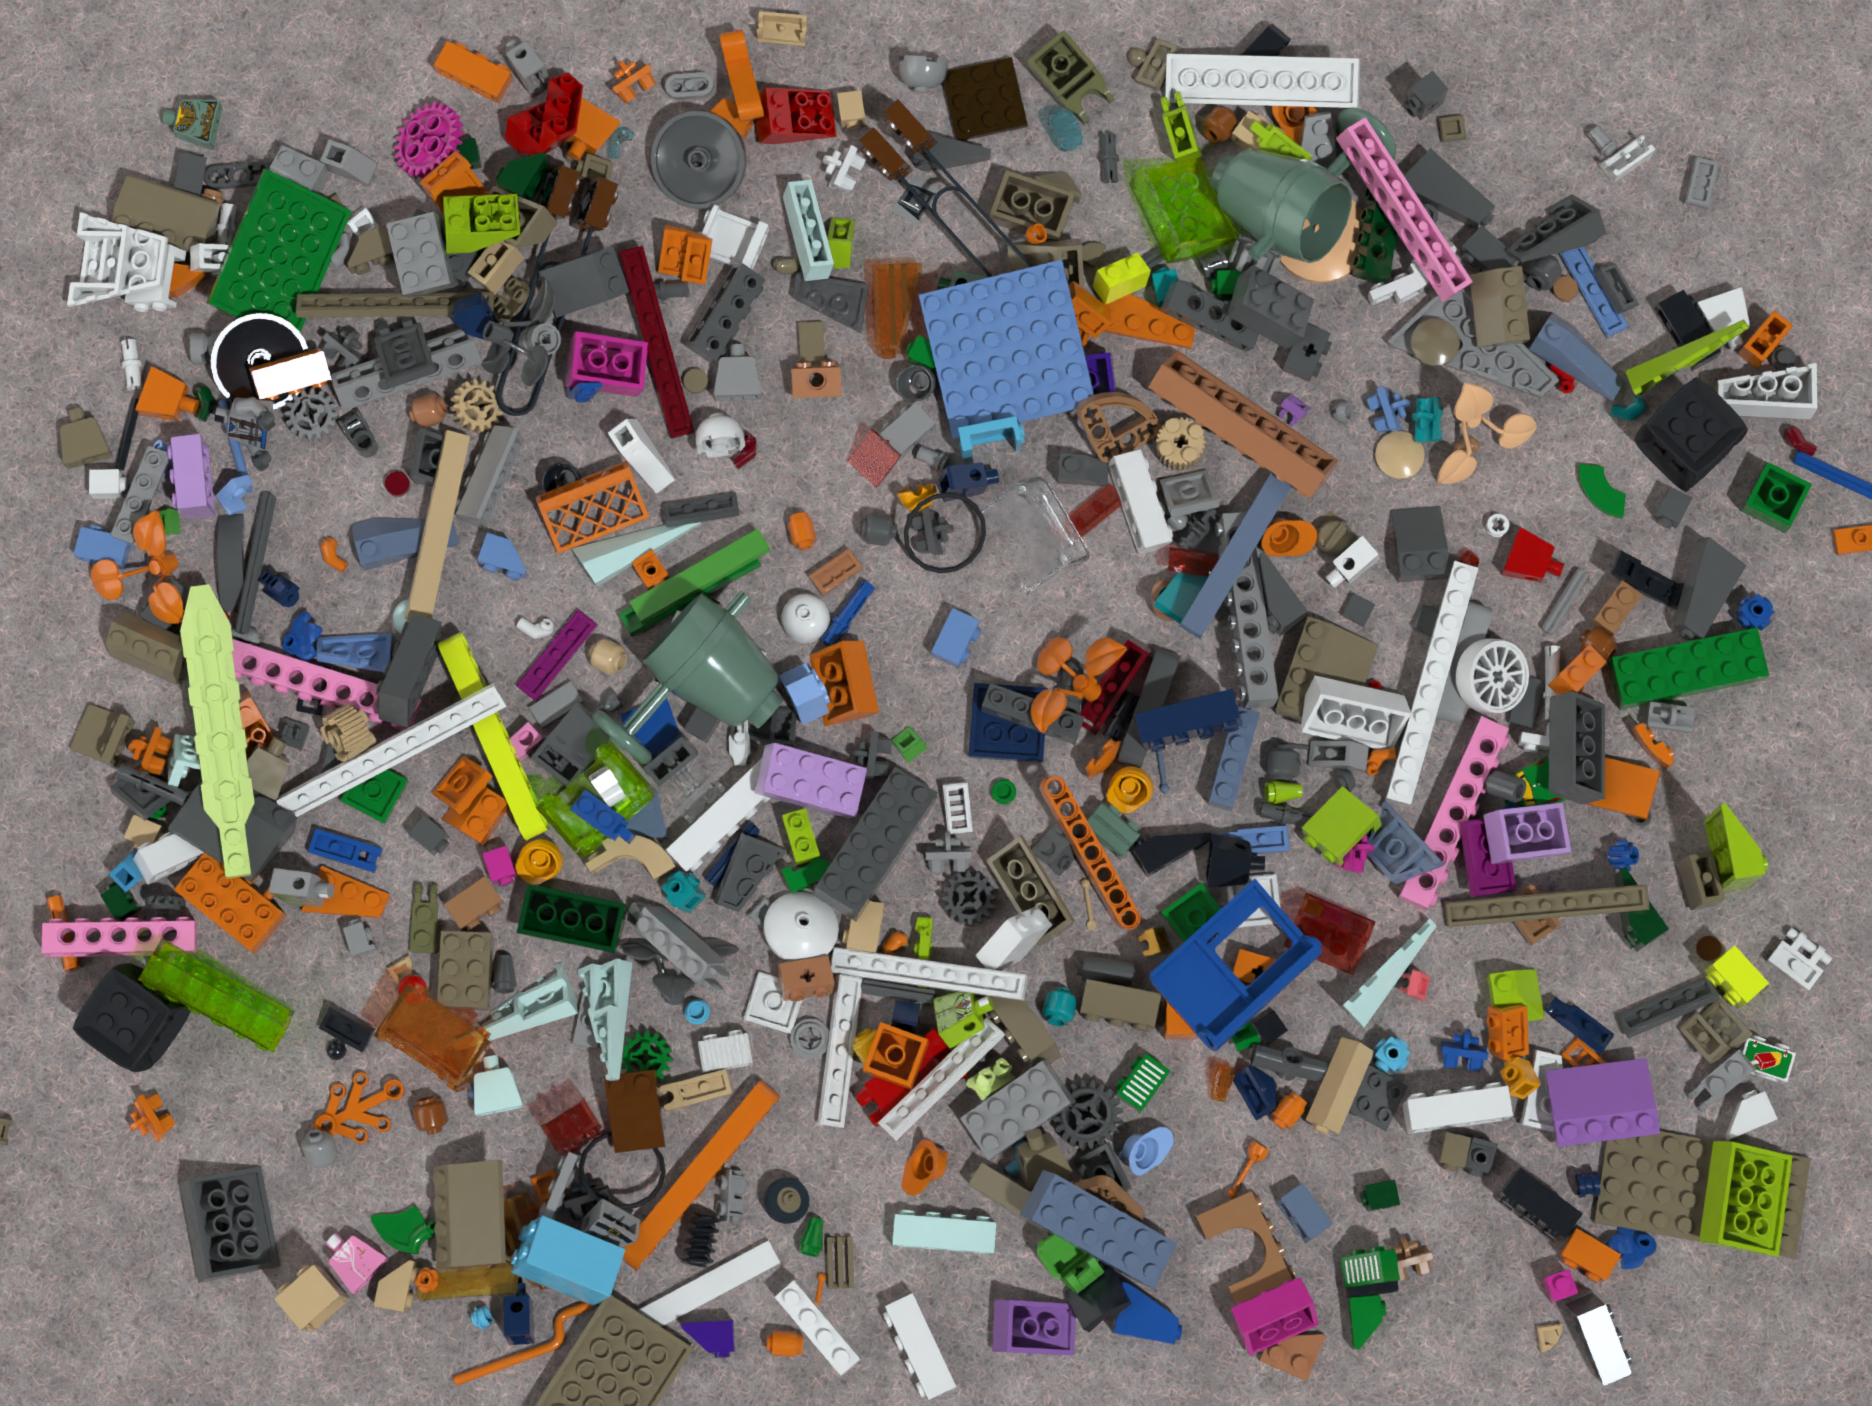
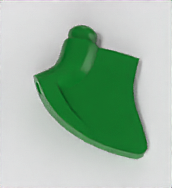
M417 1205L398 1214H378L371 1217V1222L381 1238L391 1247L404 1253L419 1255L421 1245L435 1234L436 1221L432 1220L427 1223Z

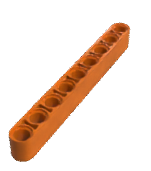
M762 1080L758 1082L640 1224L638 1240L623 1247L626 1249L622 1259L635 1271L641 1267L640 1264L645 1258L648 1259L657 1248L656 1245L659 1241L664 1239L672 1230L674 1223L682 1218L690 1208L689 1205L693 1200L697 1199L706 1189L707 1183L715 1178L722 1169V1165L735 1154L741 1142L745 1141L754 1131L755 1125L768 1114L774 1102H778L781 1097Z

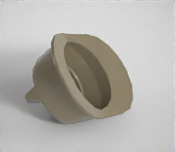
M1331 510L1324 516L1316 528L1317 541L1315 545L1323 554L1338 557L1356 541L1357 537L1346 524L1347 521L1340 520Z

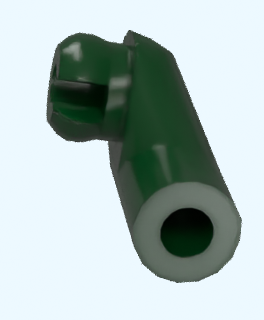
M199 385L194 389V396H197L201 406L195 418L206 422L215 406V400L207 386Z

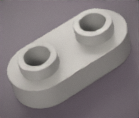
M704 72L674 74L666 80L665 89L667 95L674 100L702 99L712 94L714 83L712 77ZM700 83L706 84L704 90H699L697 86ZM675 85L682 86V90L679 92L674 91L673 88Z

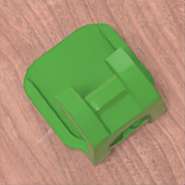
M1053 1234L1048 1238L1041 1239L1037 1244L1038 1258L1053 1277H1058L1076 1294L1104 1273V1270L1094 1256H1090ZM1082 1268L1083 1271L1078 1274L1077 1271Z

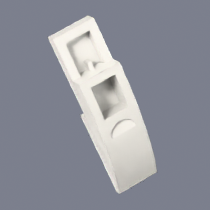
M1452 246L1451 249L1455 254L1457 249L1455 246ZM1415 259L1411 261L1412 263L1408 269L1410 275L1403 273L1396 276L1393 282L1386 285L1384 282H1381L1371 287V291L1368 294L1371 306L1394 297L1397 305L1420 294L1431 285Z

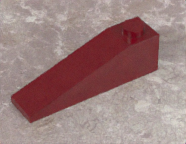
M1133 636L1124 644L1127 651L1110 666L1099 683L1102 689L1100 696L1094 701H1088L1080 713L1081 716L1096 725L1092 727L1085 721L1082 727L1094 735L1097 734L1153 651Z

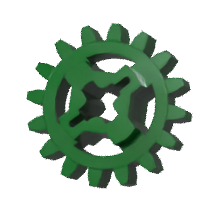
M645 1031L644 1037H641L636 1032L635 1040L627 1037L629 1045H623L625 1053L622 1054L624 1063L621 1064V1069H627L625 1073H632L635 1071L632 1070L630 1063H636L640 1067L639 1071H648L656 1064H661L657 1070V1076L664 1080L665 1077L662 1073L663 1071L670 1072L671 1069L667 1066V1063L673 1062V1058L667 1057V1054L671 1053L672 1049L664 1048L667 1040L663 1039L659 1042V1034L655 1033L652 1038L649 1031ZM641 1043V1048L636 1052H631L637 1044ZM652 1043L660 1048L662 1054L652 1051ZM644 1052H648V1055L654 1058L648 1060L646 1065L643 1064L642 1060L638 1059L644 1056Z

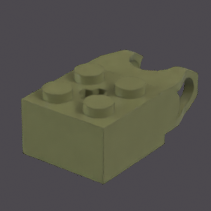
M1065 30L1060 32L1027 60V68L1066 112L1076 116L1084 125L1089 122V118L1084 113L1081 105V100L1084 96L1096 94L1105 99L1109 104L1114 101L1113 95L1107 89L1103 75ZM1065 63V70H1057L1056 64L1063 65Z

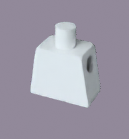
M1742 287L1699 301L1696 304L1695 309L1698 314L1703 315L1708 322L1709 327L1707 329L1710 334L1743 319L1748 326L1750 325ZM1741 335L1728 342L1730 350L1744 345Z
M1362 535L1333 561V565L1336 568L1325 578L1334 588L1345 579L1350 584L1380 560L1379 554ZM1353 559L1355 566L1351 570L1345 569L1344 565Z

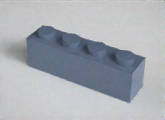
M1239 707L1243 725L1238 726L1239 730L1230 732L1227 735L1208 802L1210 806L1231 812L1260 712Z

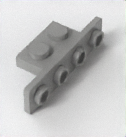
M151 446L147 447L138 471L131 481L127 497L122 502L121 511L111 532L112 537L130 544L135 543L133 536L134 525L140 518L147 515L169 463L168 452Z

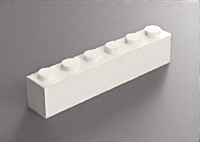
M762 758L664 850L685 872L689 869L694 872L703 863L701 857L707 852L713 854L722 845L719 840L723 836H732L740 828L737 823L743 817L748 820L758 811L755 806L761 800L766 803L770 799L769 797L754 794Z

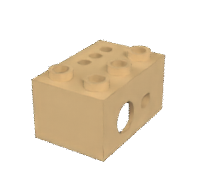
M314 1264L311 1267L309 1265L303 1267L296 1274L298 1278L291 1284L287 1282L277 1290L278 1296L274 1298L301 1331L310 1333L315 1331L350 1300L349 1296L326 1269Z

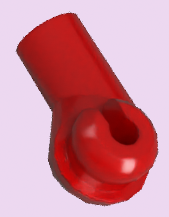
M1551 365L1549 370L1558 376L1560 391L1565 394L1573 392L1575 389V378L1556 366Z

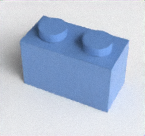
M98 526L80 527L73 553L77 560L96 564L98 561L110 559L117 563L119 569H126L132 544L112 537L111 533L103 532L104 529Z
M952 608L931 651V656L956 668H959L961 663L966 664L971 653L968 647L971 641L976 643L982 630L978 628L979 620Z

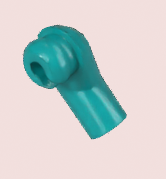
M1637 397L1627 407L1613 404L1610 416L1632 421L1645 412L1646 402L1643 398Z

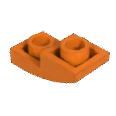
M1644 723L1633 727L1631 731L1642 749L1657 764L1665 769L1670 768L1674 764L1673 760L1675 759L1671 748L1665 746L1663 741L1654 745L1653 741H1655L1653 732L1649 727L1646 728Z

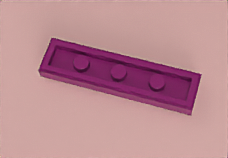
M577 610L516 687L536 702L598 624L580 610Z

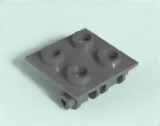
M1213 508L1196 512L1187 526L1182 529L1172 542L1210 570H1213L1219 560L1218 549L1221 545L1220 537H1217L1215 533V524L1219 521L1220 517L1216 515L1217 512Z
M1369 1065L1348 1113L1353 1116H1359L1376 1127L1387 1131L1408 1086Z

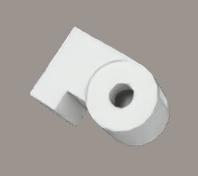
M607 765L588 777L609 807L626 798Z

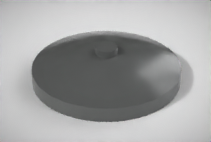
M697 110L681 113L673 117L660 129L652 146L651 166L655 180L666 196L682 206L703 209L725 202L738 190L745 176L747 155L739 132L728 120L713 112Z

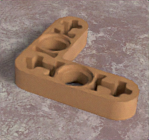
M1100 1175L1073 1183L1143 1223V1208L1111 1177Z

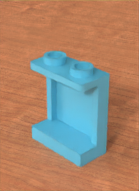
M1016 416L958 428V441L963 462L973 461L972 446L1012 438L1015 450L1018 452L1021 451V444L1025 443L1023 424L1017 422Z

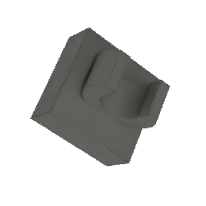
M285 719L279 738L287 742L286 746L302 750L310 726Z

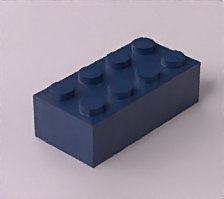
M1233 689L1135 714L1142 744L1146 751L1151 749L1152 753L1165 750V745L1175 743L1176 746L1188 744L1192 738L1199 737L1200 740L1211 738L1214 736V732L1224 730V733L1239 730L1238 726L1243 725Z

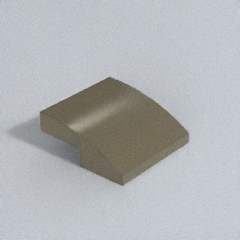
M1721 998L1709 1006L1702 1014L1696 1012L1679 1027L1680 1031L1710 1064L1735 1050L1753 1035Z

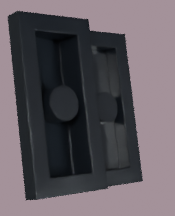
M1110 1266L1103 1267L1104 1273L1078 1294L1074 1293L1071 1289L1064 1292L1083 1330L1087 1332L1092 1331L1107 1316L1114 1320L1132 1304L1115 1270Z

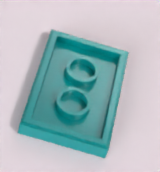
M1191 557L1156 599L1153 606L1180 624L1212 570Z

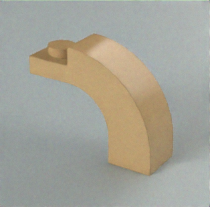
M635 835L636 837L630 844L619 836L615 841L609 838L602 841L606 851L603 853L601 851L595 852L588 857L589 862L585 863L593 875L619 859H634L647 868L655 883L677 869L662 847L650 839Z

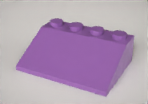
M1647 1058L1545 1071L1556 1147L1660 1134Z

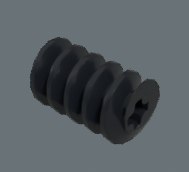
M693 1213L697 1217L690 1218L689 1223L695 1227L687 1229V1233L693 1237L685 1239V1243L691 1247L683 1249V1253L688 1255L689 1258L681 1259V1263L707 1268L705 1265L714 1261L707 1254L715 1253L716 1251L709 1244L717 1243V1239L712 1237L711 1234L719 1233V1229L714 1227L713 1224L720 1223L721 1219Z

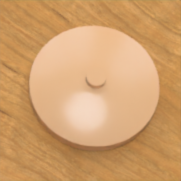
M1352 200L1348 222L1340 239L1322 259L1313 263H1306L1282 256L1280 259L1282 266L1294 276L1312 283L1334 282L1349 275L1354 270L1352 262L1358 247L1356 239L1362 223L1360 221L1361 208ZM1305 219L1303 229L1310 225L1307 219ZM1319 224L1315 226V232L1319 229Z

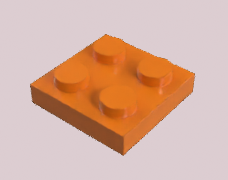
M463 755L432 794L461 815L470 807L474 798L487 786L493 776Z

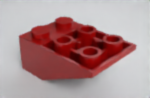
M765 88L759 93L764 117L756 118L759 144H783L837 137L831 91Z

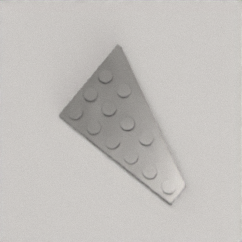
M1464 288L1444 302L1441 301L1437 294L1387 341L1390 347L1414 355L1411 348V337L1414 329L1421 322L1428 319H1441L1447 321L1455 328L1459 335L1460 343L1457 355L1449 364L1444 366L1540 399L1559 382V379L1523 343L1477 348L1471 292L1467 288Z

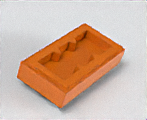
M1872 525L1833 531L1837 555L1872 551Z

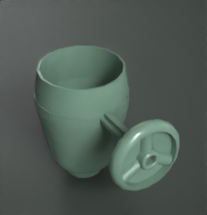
M1358 108L1344 109L1337 115L1335 122L1337 136L1351 125L1366 117L1392 159H1395L1396 145L1394 138L1377 117ZM1251 148L1239 152L1236 156L1226 155L1216 165L1212 174L1211 186L1213 190L1217 191V201L1221 210L1258 240L1248 250V254L1255 261L1260 260L1269 249L1282 256L1306 263L1319 261L1331 251L1340 239L1347 225L1352 207L1350 187L1338 178L1351 164L1344 151L1326 169L1305 159ZM1305 219H1307L1310 225L1303 229ZM1319 224V229L1315 232V226Z
M740 590L724 609L703 594L698 595L667 627L642 660L644 665L660 682L623 726L601 710L594 712L592 715L593 722L610 736V741L621 750H626L637 761L645 765L652 760V753L634 735L671 692L731 727L740 726L746 720L757 729L761 727L776 711L783 698L774 691L778 683V673L736 619L752 599Z

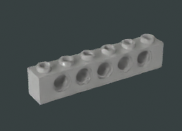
M460 329L428 340L427 344L436 373L390 389L385 379L380 358L330 374L334 390L343 411L482 363L474 337L465 334Z

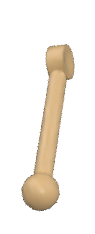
M1083 879L1081 886L1084 888L1088 915L1087 928L1094 930L1097 924L1093 921L1089 893L1090 881Z

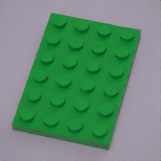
M263 169L206 304L236 318L255 312L274 314L287 320L301 332L306 318H297V294H317L352 211L268 169Z

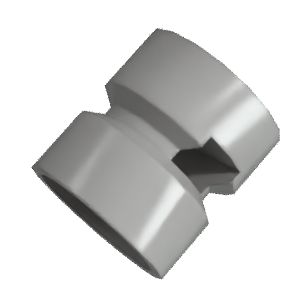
M543 323L525 328L519 336L518 344L519 347L531 354L537 345L543 346L547 350L548 355L558 350L561 344V336L555 326Z
M213 332L211 336H208L206 333H191L190 358L193 365L207 364L210 361L212 346L220 332Z

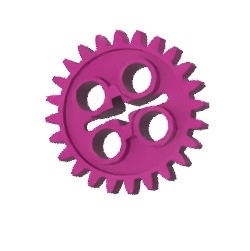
M433 102L432 106L426 103L424 109L417 107L416 115L411 112V119L409 121L404 119L405 128L398 129L402 134L395 137L399 144L394 146V149L398 151L394 157L399 160L397 165L402 167L401 170L414 178L424 179L425 176L431 173L454 151L460 152L456 149V146L463 143L458 139V137L464 135V132L459 130L463 126V123L459 121L461 117L456 114L455 110L443 103L439 105Z

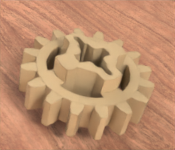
M474 379L470 383L468 381L461 384V387L454 390L456 395L451 397L450 400L455 405L450 407V410L456 411L453 419L461 420L460 428L467 425V432L475 429L478 434L484 430L492 429V425L494 426L499 423L496 417L502 416L503 412L498 410L496 394L492 392L494 390L493 385L487 388L485 380L478 384L477 379ZM465 395H466V396H467V400H466V402H463V401H464V397H465ZM490 411L488 418L485 420L487 412Z

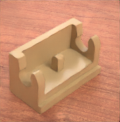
M759 11L757 42L794 46L806 45L807 15Z

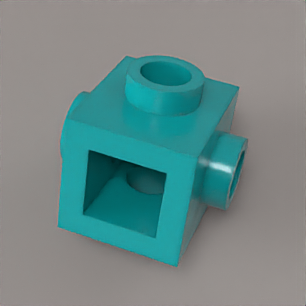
M682 871L670 875L667 883L661 887L667 894L665 896L666 900L673 907L688 913L707 896L699 887V879L692 873L687 874Z

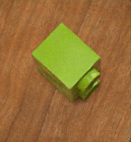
M806 808L782 815L796 865L801 866L810 863L815 858H821Z

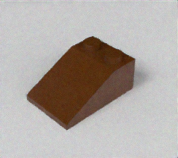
M648 1070L620 1074L619 1080L612 1081L606 1080L604 1076L615 1153L666 1147L657 1071Z

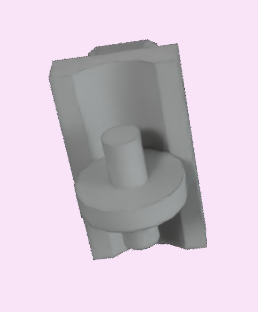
M1650 702L1647 727L1692 733L1695 708Z
M950 831L945 832L946 839H936V846L946 847L926 848V860H928L930 872H943V860L953 859L954 871H967L968 859H971V847H951L961 846L960 838H951Z

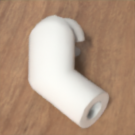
M522 617L517 623L516 628L531 638L538 639L549 636L553 632L554 624L550 619H543L540 623L532 624Z

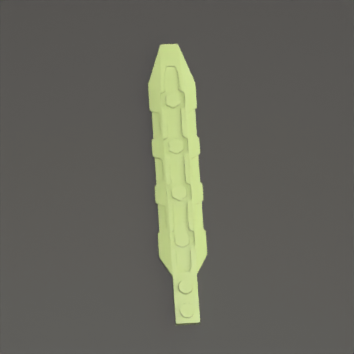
M209 584L191 586L180 632L183 655L187 661L190 684L188 692L190 706L193 707L196 729V736L194 738L196 753L199 755L203 782L201 791L204 811L220 830L226 879L250 876L251 868L245 825L255 802L252 780L248 774L245 751L247 743L245 730L242 729L239 700L241 699L239 683L236 681L232 655L234 646L231 624Z

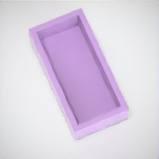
M772 743L765 745L754 794L843 818H852L857 816L867 768Z

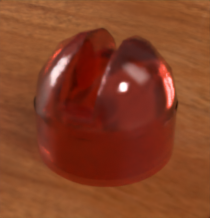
M1468 550L1461 556L1458 562L1478 567L1479 558L1473 551Z

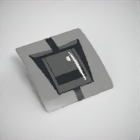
M915 175L909 183L928 205L939 190ZM907 187L892 212L917 225L927 208Z

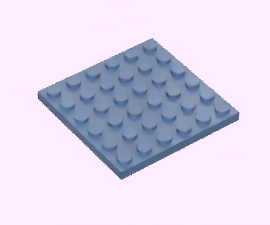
M1063 260L919 294L953 439L958 438L959 427L1014 416L1017 417V422L1021 423L1075 410L1082 400L1094 395Z

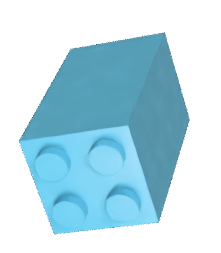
M542 1215L522 1227L518 1240L521 1241L519 1249L514 1251L510 1261L513 1264L511 1273L594 1306L610 1297L626 1249Z

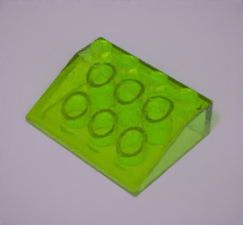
M1201 158L1142 166L1129 182L1167 264L1188 261L1235 242L1239 237L1230 217L1219 206L1217 191L1213 190L1211 186V178Z

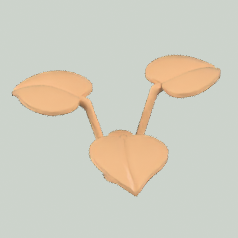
M1463 383L1462 392L1454 408V414L1458 420L1462 421L1459 426L1463 432L1466 452L1456 450L1448 456L1439 471L1437 482L1442 484L1456 483L1468 478L1474 472L1477 461L1473 456H1470L1472 450L1466 427L1475 428L1483 421L1497 433L1501 434L1498 442L1502 447L1512 449L1523 444L1533 435L1537 428V423L1529 414L1518 413L1511 416L1504 423L1503 429L1498 428L1482 415L1488 412L1493 404V397L1489 391L1475 384Z

